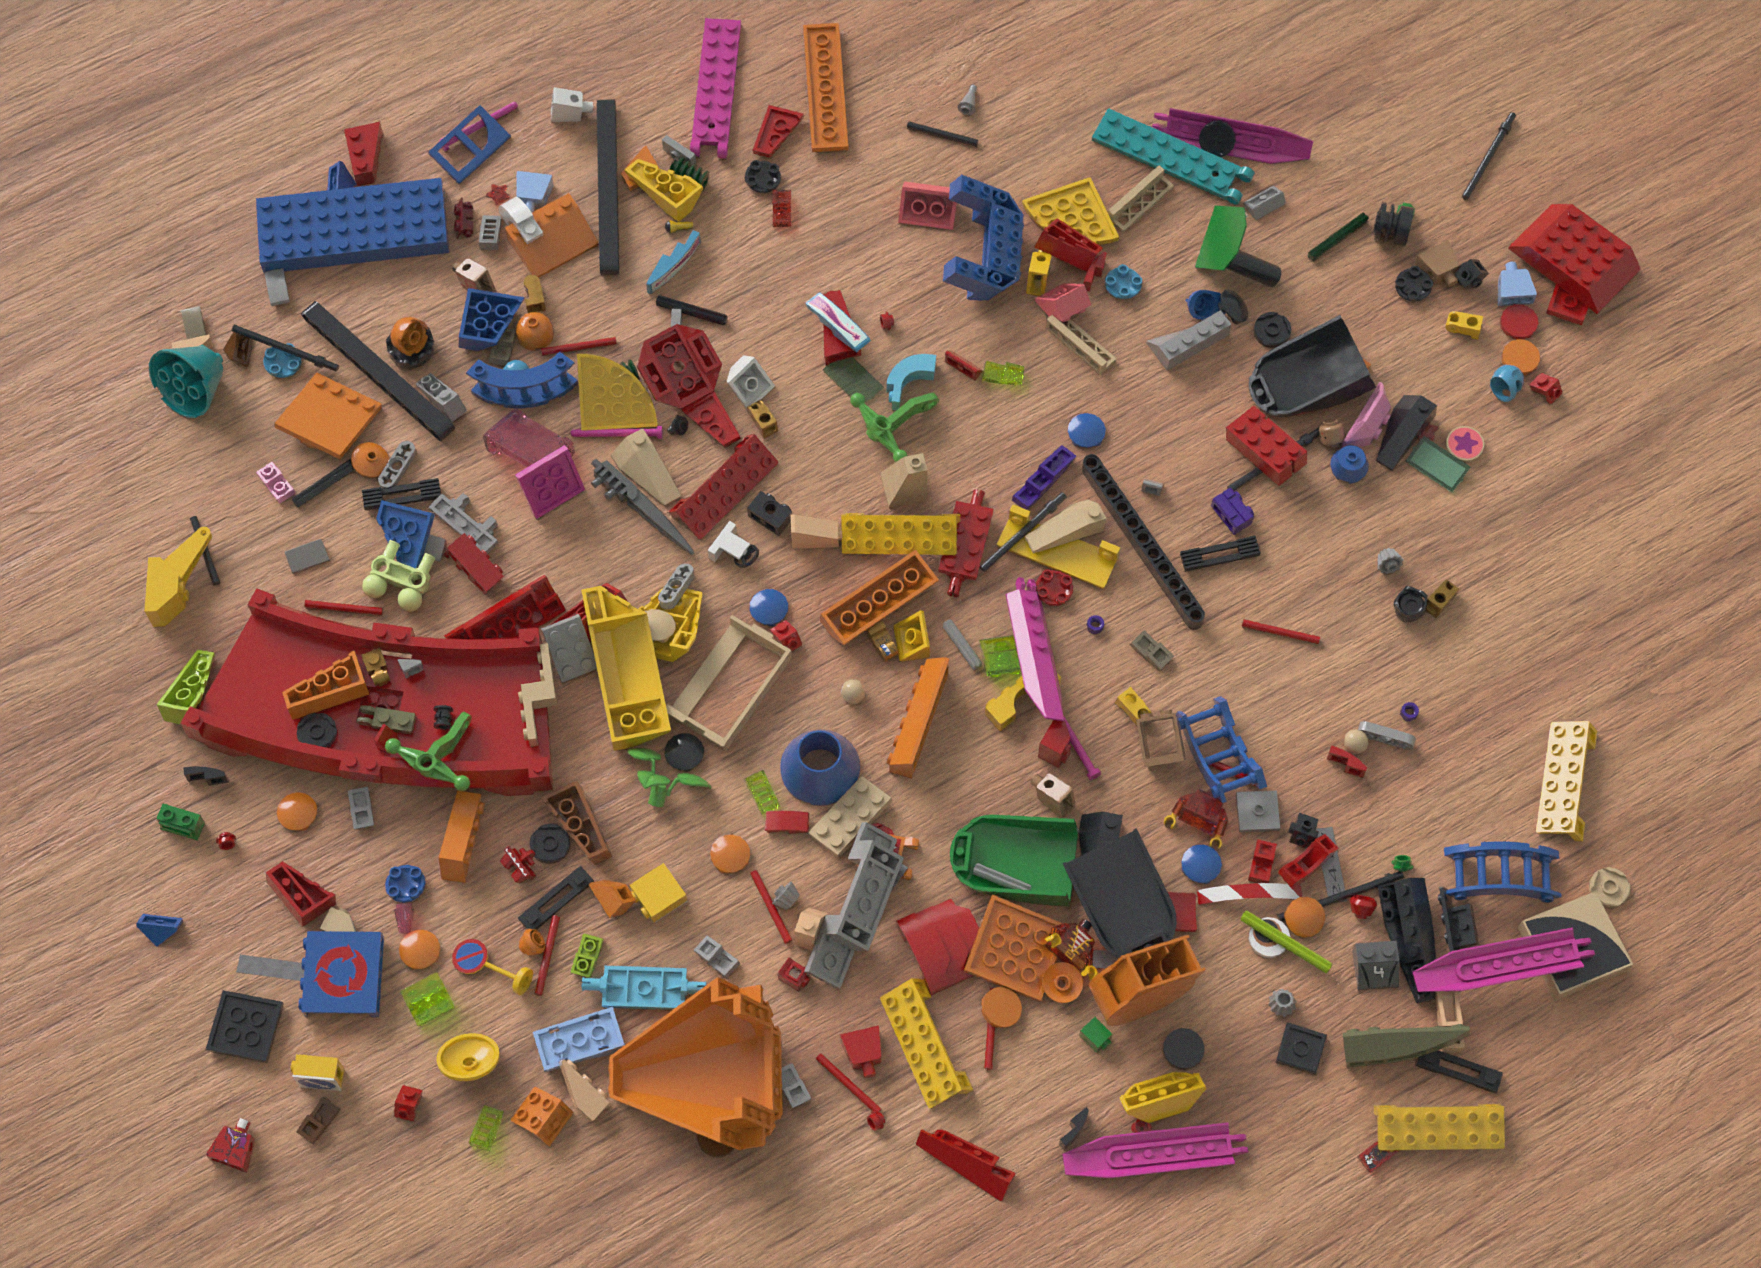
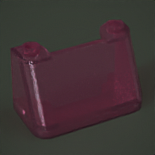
M519 409L511 410L483 435L487 451L495 454L497 451L500 455L504 453L526 467H529L564 445L568 448L571 457L575 453L573 442L569 438H562L527 417Z

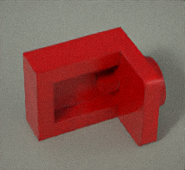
M1540 373L1529 384L1532 391L1545 395L1549 404H1552L1563 393L1559 379Z
M787 620L770 629L774 638L780 644L789 648L791 652L802 646L797 630Z
M402 1085L394 1102V1117L414 1121L416 1108L422 1098L423 1090Z

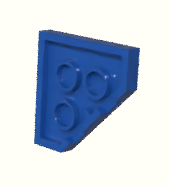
M381 500L376 520L382 527L387 542L389 543V540L400 544L396 553L397 562L415 569L418 568L424 555L435 514Z

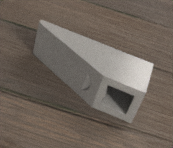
M430 373L416 383V386L451 422L467 411L459 395Z

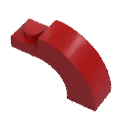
M1323 834L1315 839L1301 855L1283 866L1277 873L1291 887L1294 885L1298 886L1325 864L1339 847L1326 834Z

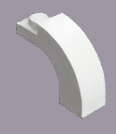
M514 197L499 206V213L506 224L510 225L513 223L527 244L543 236V231L534 220L532 212L520 198Z

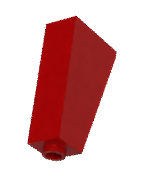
M841 290L829 291L823 294L851 318ZM823 324L825 366L861 356V349L857 352L835 337L832 330Z

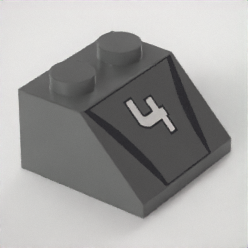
M1397 941L1356 943L1352 954L1357 990L1399 987Z

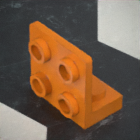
M534 1087L511 1118V1121L533 1133L541 1142L550 1147L574 1112L562 1100Z

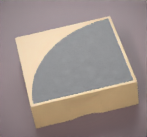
M1596 892L1525 919L1517 928L1522 937L1573 928L1575 940L1582 938L1591 939V944L1577 947L1579 952L1594 950L1595 955L1593 957L1580 959L1584 967L1542 975L1554 1001L1579 992L1588 985L1603 982L1628 972L1633 966Z

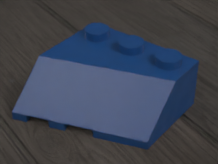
M468 288L459 333V348L479 351L497 345L522 304L524 297Z

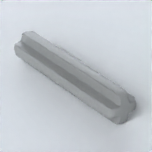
M951 619L944 622L943 628L973 670L980 668L982 662Z
M979 863L976 864L973 870L974 875L1008 889L1031 890V885Z

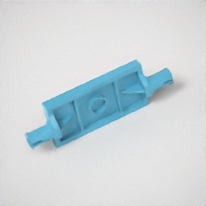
M605 966L604 975L601 979L582 978V991H600L602 993V1008L673 1010L685 1001L688 994H695L707 985L706 982H689L687 979V968Z

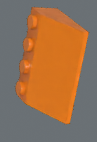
M569 193L532 212L534 220L543 231V236L527 244L513 223L505 227L507 240L531 275H536L537 277L547 274L599 245L580 208Z

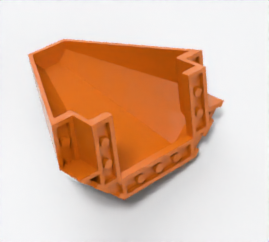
M720 977L711 981L610 1056V1064L608 1065L609 1097L740 1151L742 1149L764 1146L766 1144V1136H770L776 1127L775 1121L783 1115L781 1032L779 1027L774 1026L772 1022L773 1012L769 1002L763 1000L762 985L739 988Z

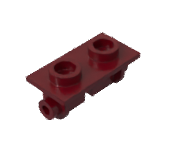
M461 197L458 204L454 206V215H456L454 231H456V239L461 234L465 237H471L474 233L473 221L466 220L473 219V205L468 201L463 203V198Z

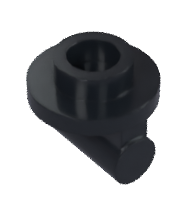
M676 415L667 432L671 435H684L688 430L687 419Z

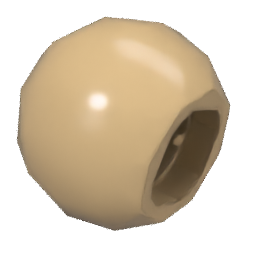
M848 680L842 686L841 695L846 702L858 704L864 699V690L859 680Z
M1350 730L1345 735V750L1351 754H1361L1368 746V737L1360 730Z

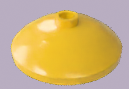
M470 1033L459 1035L447 1041L439 1049L437 1065L440 1072L452 1080H477L489 1074L496 1067L500 1058L499 1048L493 1039L482 1034Z

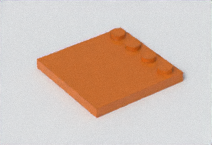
M316 372L274 424L276 429L341 459L382 409V403Z
M992 895L964 972L998 986L1009 988L1013 992L1040 1002L1044 995L1042 986L1043 975L1051 965L1055 964L1060 950L1058 947L1052 949L1051 941L1046 942L1045 938L1052 935L1053 930H1057V934L1061 937V941H1063L1068 925Z

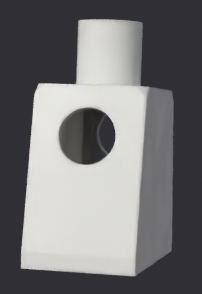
M553 88L551 122L581 121L582 112H593V102L583 101L582 92Z

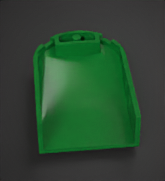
M995 814L979 816L970 820V823L962 829L960 828L954 836L950 847L951 866L959 881L975 892L991 896L995 895L1018 902L1070 907L1073 885L1062 863L1076 858L1079 830L1075 819ZM979 863L1031 885V890L1008 889L974 875L973 870L976 864Z

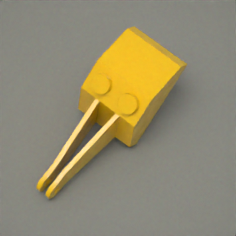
M199 528L165 560L161 557H148L144 612L153 627H165L186 608V601H189V590L185 588V584L212 539L209 528Z

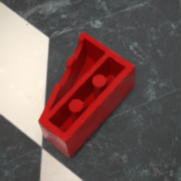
M375 122L344 129L357 187L375 183L378 158L381 151V139L383 138L381 123Z
M1058 218L1042 231L1034 248L1086 272L1103 250V247Z
M463 533L447 547L444 556L447 559L451 557L457 564L456 568L459 571L463 570L468 579L485 595L503 579V571L497 564H492L489 560L490 556L485 550H480L476 546L477 542L471 535L467 536Z
M283 861L266 872L268 885L302 927L336 905V895L323 889L320 887V884L315 881L312 882L304 877V874Z

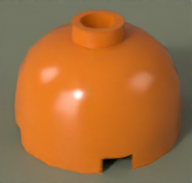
M530 312L522 316L516 325L518 342L522 347L531 351H535L538 348H546L554 338L550 319L539 312Z
M415 317L401 318L394 324L391 330V342L399 352L412 356V353H419L425 346L428 335L425 333L428 327L425 322Z

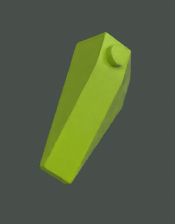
M197 649L157 703L164 721L180 724L190 706L196 708L199 704L213 664L214 652Z

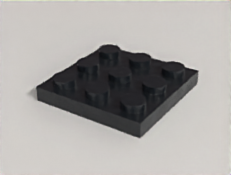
M223 990L206 1051L267 1063L284 1003Z

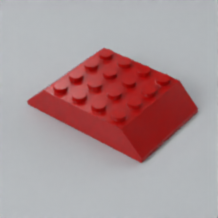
M1551 204L1508 247L1510 251L1552 282L1559 285L1567 293L1576 297L1582 304H1586L1596 314L1641 270L1631 246L1573 204Z

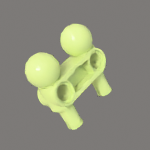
M389 540L383 555L373 560L370 575L363 580V592L370 598H379L386 592L387 583L402 588L403 590L398 595V605L405 611L413 612L422 605V595L429 589V581L431 579L429 571L435 561V557L425 553L419 567L415 569L394 561L400 544ZM387 566L385 571L379 572L380 567ZM417 579H422L421 584L414 585Z

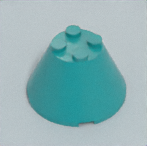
M204 345L162 349L152 355L149 361L150 380L154 389L158 388L163 396L161 398L162 401L169 408L184 417L197 418L209 410L223 376V358L219 353L213 352Z

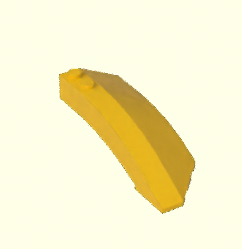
M602 586L582 589L613 750L635 747L671 732L647 613L633 607L621 597L611 594Z

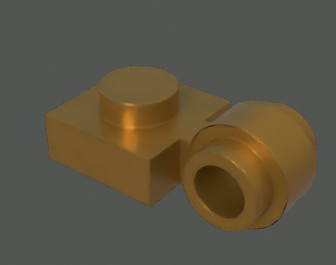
M378 648L361 655L368 674H372L371 677L375 686L387 684L390 678L381 649Z

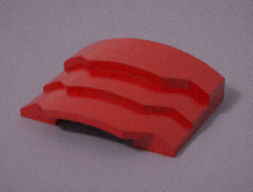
M949 899L918 913L914 912L896 920V925L904 942L907 941L922 971V978L930 995H934L974 976L964 972L979 931V926L970 909L956 906L953 900Z

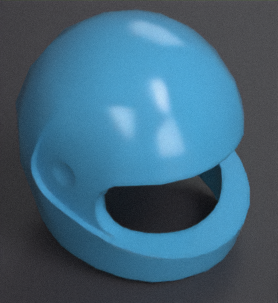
M1513 365L1500 366L1490 380L1492 392L1503 402L1513 400L1516 393L1524 385L1522 371ZM1504 389L1509 390L1510 396H1505L1502 391Z

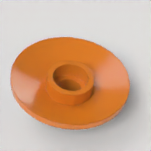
M371 442L359 444L351 454V463L355 471L368 478L379 477L389 461L386 450L380 445ZM368 455L373 456L374 459H370Z
M1058 962L1051 965L1045 971L1042 978V986L1045 994L1051 1000L1058 1003H1069L1080 995L1083 988V978L1079 970L1072 964ZM1058 981H1063L1065 986L1063 988L1059 987Z

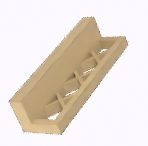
M1160 165L1108 210V215L1113 225L1122 233L1128 230L1174 188V185L1163 177L1164 169ZM1159 182H1161L1167 188L1164 190H1156V185ZM1145 195H1153L1154 197L1152 201H1143ZM1132 206H1141V211L1139 213H1130V208ZM1120 217H1128V222L1124 226L1117 221Z
M1053 315L1047 319L1046 329L1100 375L1116 362V357L1071 319L1065 322L1067 327ZM1074 333L1080 334V335H1081V339H1080L1078 336H1076ZM1087 344L1093 345L1095 347V351ZM1101 356L1107 357L1109 361L1107 362Z

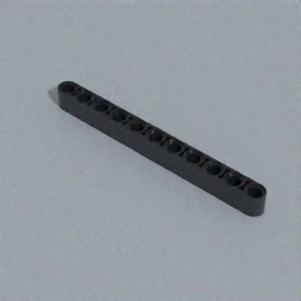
M615 99L597 100L600 275H619Z
M314 301L301 312L302 317L311 327L437 440L443 441L455 430V426L445 415L321 304Z
M1094 454L1085 456L1082 473L1185 624L1192 630L1201 628L1205 612L1099 457ZM1092 464L1095 467L1090 468L1087 465ZM1103 479L1106 482L1100 483L1097 480ZM1113 494V495H1115L1116 497L1111 498V497H1109V496H1107V495ZM1119 509H1123V510H1125L1126 512L1121 513V512H1119L1118 510H1119ZM1129 524H1134L1136 527H1135V528H1131V527H1129L1128 525H1129ZM1144 539V540H1146L1147 542H1146V543H1141V542H1139L1138 540ZM1154 554L1157 558H1150L1149 555ZM1159 570H1166L1168 573L1163 574ZM1176 585L1178 589H1172L1170 586ZM1185 600L1189 604L1184 605L1180 601ZM1191 616H1197V617H1199L1200 619H1199V620H1193V619L1191 618Z

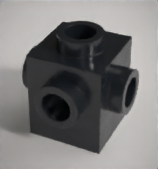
M1469 259L1460 265L1455 276L1463 288L1475 289L1483 283L1482 280L1489 272L1478 259Z
M1299 812L1295 823L1291 822L1288 833L1291 834L1289 842L1308 848L1311 842L1318 837L1319 831L1316 830L1319 819Z

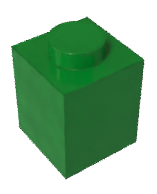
M1096 1017L1080 1030L1079 1036L1096 1053L1101 1049L1105 1051L1112 1043L1110 1040L1113 1034Z

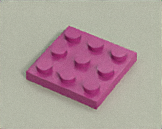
M565 445L515 474L531 512L536 519L585 490L570 452Z

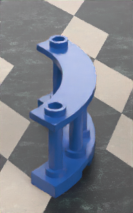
M561 352L549 361L530 369L503 370L492 367L478 359L466 372L468 376L478 381L471 389V393L474 396L490 404L494 403L503 405L505 408L514 409L545 405L550 400L564 396L579 384L576 378L566 372L575 364L574 361Z
M1219 696L1213 699L1215 703L1213 708L1189 717L1182 711H1178L1180 729L1183 730L1201 774L1210 787L1214 798H1218L1224 803L1227 802L1224 794L1226 792L1248 784H1255L1259 789L1267 787L1263 769L1256 763L1253 757L1248 758L1245 754L1247 748L1241 736L1236 737L1232 728L1235 726V722L1228 702ZM1215 715L1219 716L1222 723L1220 730L1194 738L1190 724ZM1221 737L1228 738L1231 745L1230 749L1203 758L1198 748L1199 745ZM1237 757L1239 766L1213 775L1208 765L1226 758ZM1241 773L1248 775L1224 785L1219 782Z
M1502 841L1481 842V846L1469 847V843L1444 848V856L1455 861L1456 888L1446 890V894L1454 897L1455 900H1465L1467 897L1480 895H1518L1549 903L1553 902L1556 898L1562 897L1561 893L1551 890L1549 863H1551V860L1559 859L1558 850L1541 845L1537 849L1531 848L1529 843ZM1487 856H1498L1501 858L1502 884L1487 885L1485 862ZM1475 857L1477 858L1478 885L1464 887L1463 861L1466 858ZM1509 857H1521L1523 859L1525 885L1510 884ZM1532 860L1541 863L1542 888L1533 886Z

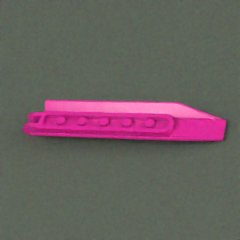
M1170 108L1169 115L1154 113V118L1167 121V126L1157 123L1152 124V128L1202 149L1199 144V135L1202 128L1213 120L1227 122L1233 127L1236 134L1235 145L1228 156L1270 164L1310 159L1313 146L1312 140L1280 128Z
M1018 577L1015 584L1016 591L1007 593L1006 600L1024 688L1045 719L1063 721L1062 695L1042 601L1038 593L1035 592V580L1029 579L1027 581V590H1025L1024 578Z
M1567 928L1451 951L1413 971V976L1418 992L1466 991L1582 968L1584 965L1580 959L1593 957L1595 953L1594 950L1579 952L1577 947L1591 944V939L1582 938L1575 940L1573 928Z
M1229 1123L1103 1136L1062 1155L1065 1175L1116 1178L1235 1164L1233 1155L1246 1154L1249 1151L1248 1147L1232 1148L1231 1142L1247 1140L1246 1134L1230 1135Z

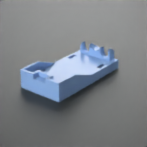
M613 1007L533 1032L545 1073L561 1068L558 1063L561 1060L568 1059L573 1063L613 1054L624 1046ZM559 1028L558 1032L555 1031L554 1033L549 1034V1031ZM604 1047H609V1048L604 1049V1050H601V1051L598 1050V1049H601V1048H604Z

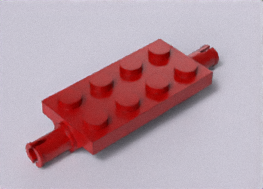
M978 489L973 490L970 504L960 501L955 503L953 514H960V522L957 523V554L942 555L938 569L939 573L946 574L951 579L947 595L951 597L953 590L954 597H959L961 584L964 580H977L994 509L982 506L985 492L980 490L979 496Z

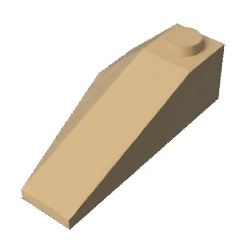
M643 428L627 436L611 453V457L619 470L632 478L637 485L648 491V494L663 506H667L682 498Z
M1087 499L1069 505L1026 535L1025 539L1032 552L1036 553L1103 532L1106 517L1098 503Z

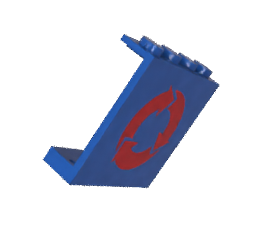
M307 931V938L303 939V949L306 950L305 958H302L304 978L300 980V989L303 990L302 998H299V1010H301L302 1014L308 1017V1013L369 1014L370 1017H379L384 935L382 932Z

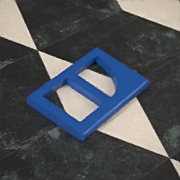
M479 105L428 151V154L460 184L500 148L511 135ZM478 115L483 120L488 133L487 144L483 150L462 131ZM454 137L475 156L459 172L438 152Z

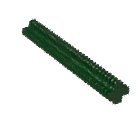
M1362 212L1355 219L1337 230L1336 233L1310 250L1307 254L1308 258L1312 261L1318 259L1319 256L1325 254L1326 251L1337 245L1338 242L1351 235L1350 233L1368 222L1369 217Z

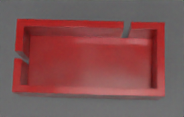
M1252 406L1226 427V441L1278 486L1292 476V472L1295 474L1307 464V450L1272 420L1266 419V415L1255 406Z

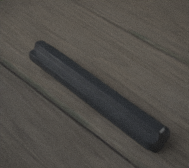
M658 295L656 299V305L670 310L682 309L683 314L725 325L728 319L726 314L662 295Z
M351 459L294 496L292 501L295 506L300 507L355 470Z

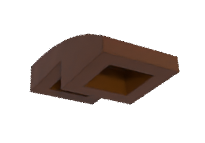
M322 1097L312 1113L306 1116L296 1133L314 1144L328 1128L341 1108L325 1097Z

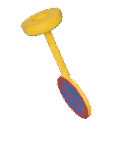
M467 939L459 943L454 949L452 963L459 972L474 974L485 966L513 979V992L520 996L530 987L533 979L532 969L528 967L521 968L515 975L487 962L488 950L481 941Z

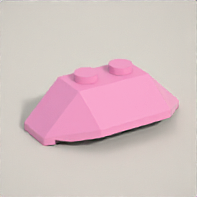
M1379 382L1345 437L1341 448L1349 445L1357 447L1367 446L1372 443L1373 439L1377 440L1382 432L1381 426L1383 424L1387 425L1391 417L1389 414L1391 406L1383 383Z

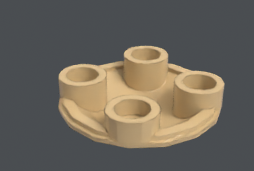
M651 609L645 611L648 616L652 640L662 643L667 642L675 631L673 617L662 610Z

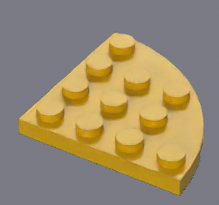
M1091 177L1022 200V205L1028 215L1043 230L1058 218L1098 245L1119 241V235Z
M577 354L581 431L658 426L652 399L646 388L632 372L619 363L605 357L592 354Z

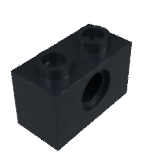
M760 491L747 507L748 517L777 536H780L791 522V508L784 503L780 504L769 493L765 494ZM770 510L775 511L773 514H768L767 512Z

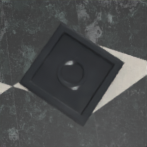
M1287 1022L1276 1063L1316 1075L1327 1035Z

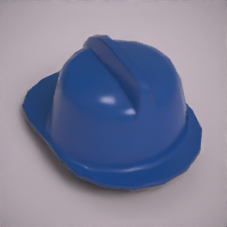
M1210 290L1193 292L1189 298L1185 299L1190 315L1193 318L1205 320L1220 311L1218 303L1221 301V293Z

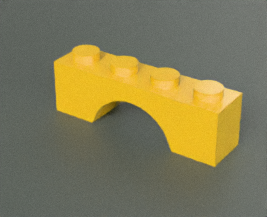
M1057 673L1058 681H1059V685H1060V683H1061V676ZM1022 676L1017 679L1015 685L1006 687L997 699L992 698L986 704L985 715L999 731H1002L1015 720L1016 711L1014 704L1020 696L1027 694Z

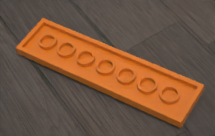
M839 23L803 25L812 152L848 150Z

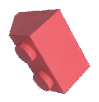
M1062 283L1035 298L1036 303L1049 317L1053 315L1060 322L1070 320L1071 316L1081 314L1086 311L1085 308L1091 306L1084 284Z

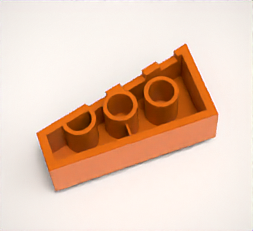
M355 651L349 653V656L340 661L339 659L333 662V665L324 671L321 669L316 672L312 678L304 679L282 692L292 720L369 695Z

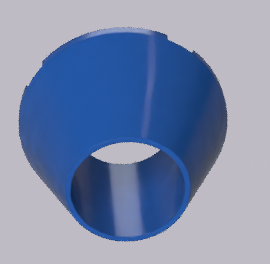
M812 730L797 736L786 747L781 758V777L787 790L796 799L815 806L830 805L836 803L858 780L860 760L856 749L844 736L829 730ZM814 750H827L838 759L833 766L825 770L811 769L802 762L803 758Z

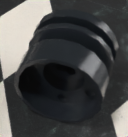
M1382 202L1375 218L1374 240L1379 241L1380 235L1383 233V242L1386 243L1389 235H1393V244L1406 246L1414 208L1401 206L1399 212L1394 213L1395 205L1391 204L1388 212L1386 211L1387 202Z

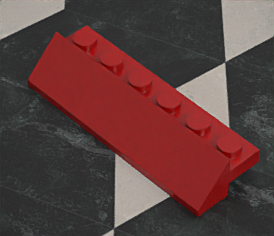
M542 575L445 634L444 637L450 639L519 637L518 629L538 628L566 611L558 594L555 593L547 576Z

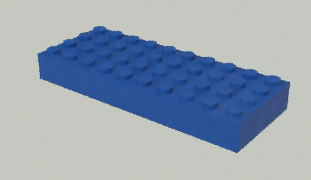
M442 178L256 198L259 261L264 274L267 271L281 268L284 271L450 253Z

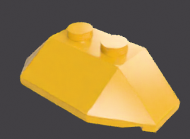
M1171 1072L1133 1084L1119 1098L1126 1114L1151 1123L1189 1111L1204 1093L1206 1086L1199 1073Z

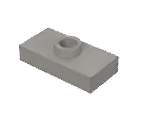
M667 135L662 139L663 150L669 153L674 160L678 161L680 158H684V164L687 161L691 162L690 168L693 164H696L693 152Z

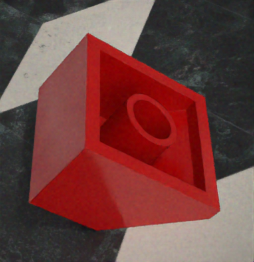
M1065 719L1063 721L1053 720L1039 744L1038 758L1057 768L1062 763L1065 764L1067 762L1072 747L1070 746V735Z

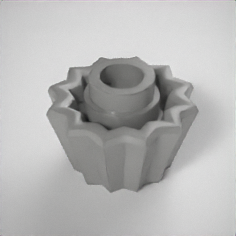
M1384 549L1378 554V570L1386 574L1394 573L1396 570H1400L1404 559L1394 549Z
M789 882L785 887L781 885L774 893L776 898L772 904L786 910L794 904L799 897V893L792 882Z
M1279 989L1278 991H1273L1272 996L1269 997L1270 1002L1268 1005L1277 1016L1282 1015L1285 1017L1287 1014H1292V1010L1296 1009L1295 1004L1297 1001L1294 998V994L1288 990Z

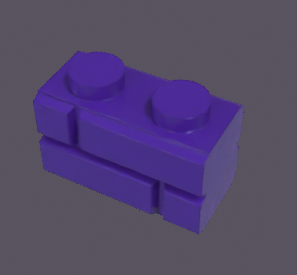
M1228 488L1222 494L1212 499L1211 507L1233 535H1236L1253 523V510L1251 507L1244 505L1241 495L1237 491L1234 492L1232 488Z

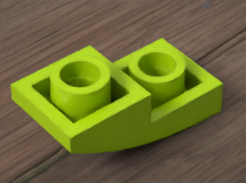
M583 933L571 973L591 978L604 939Z

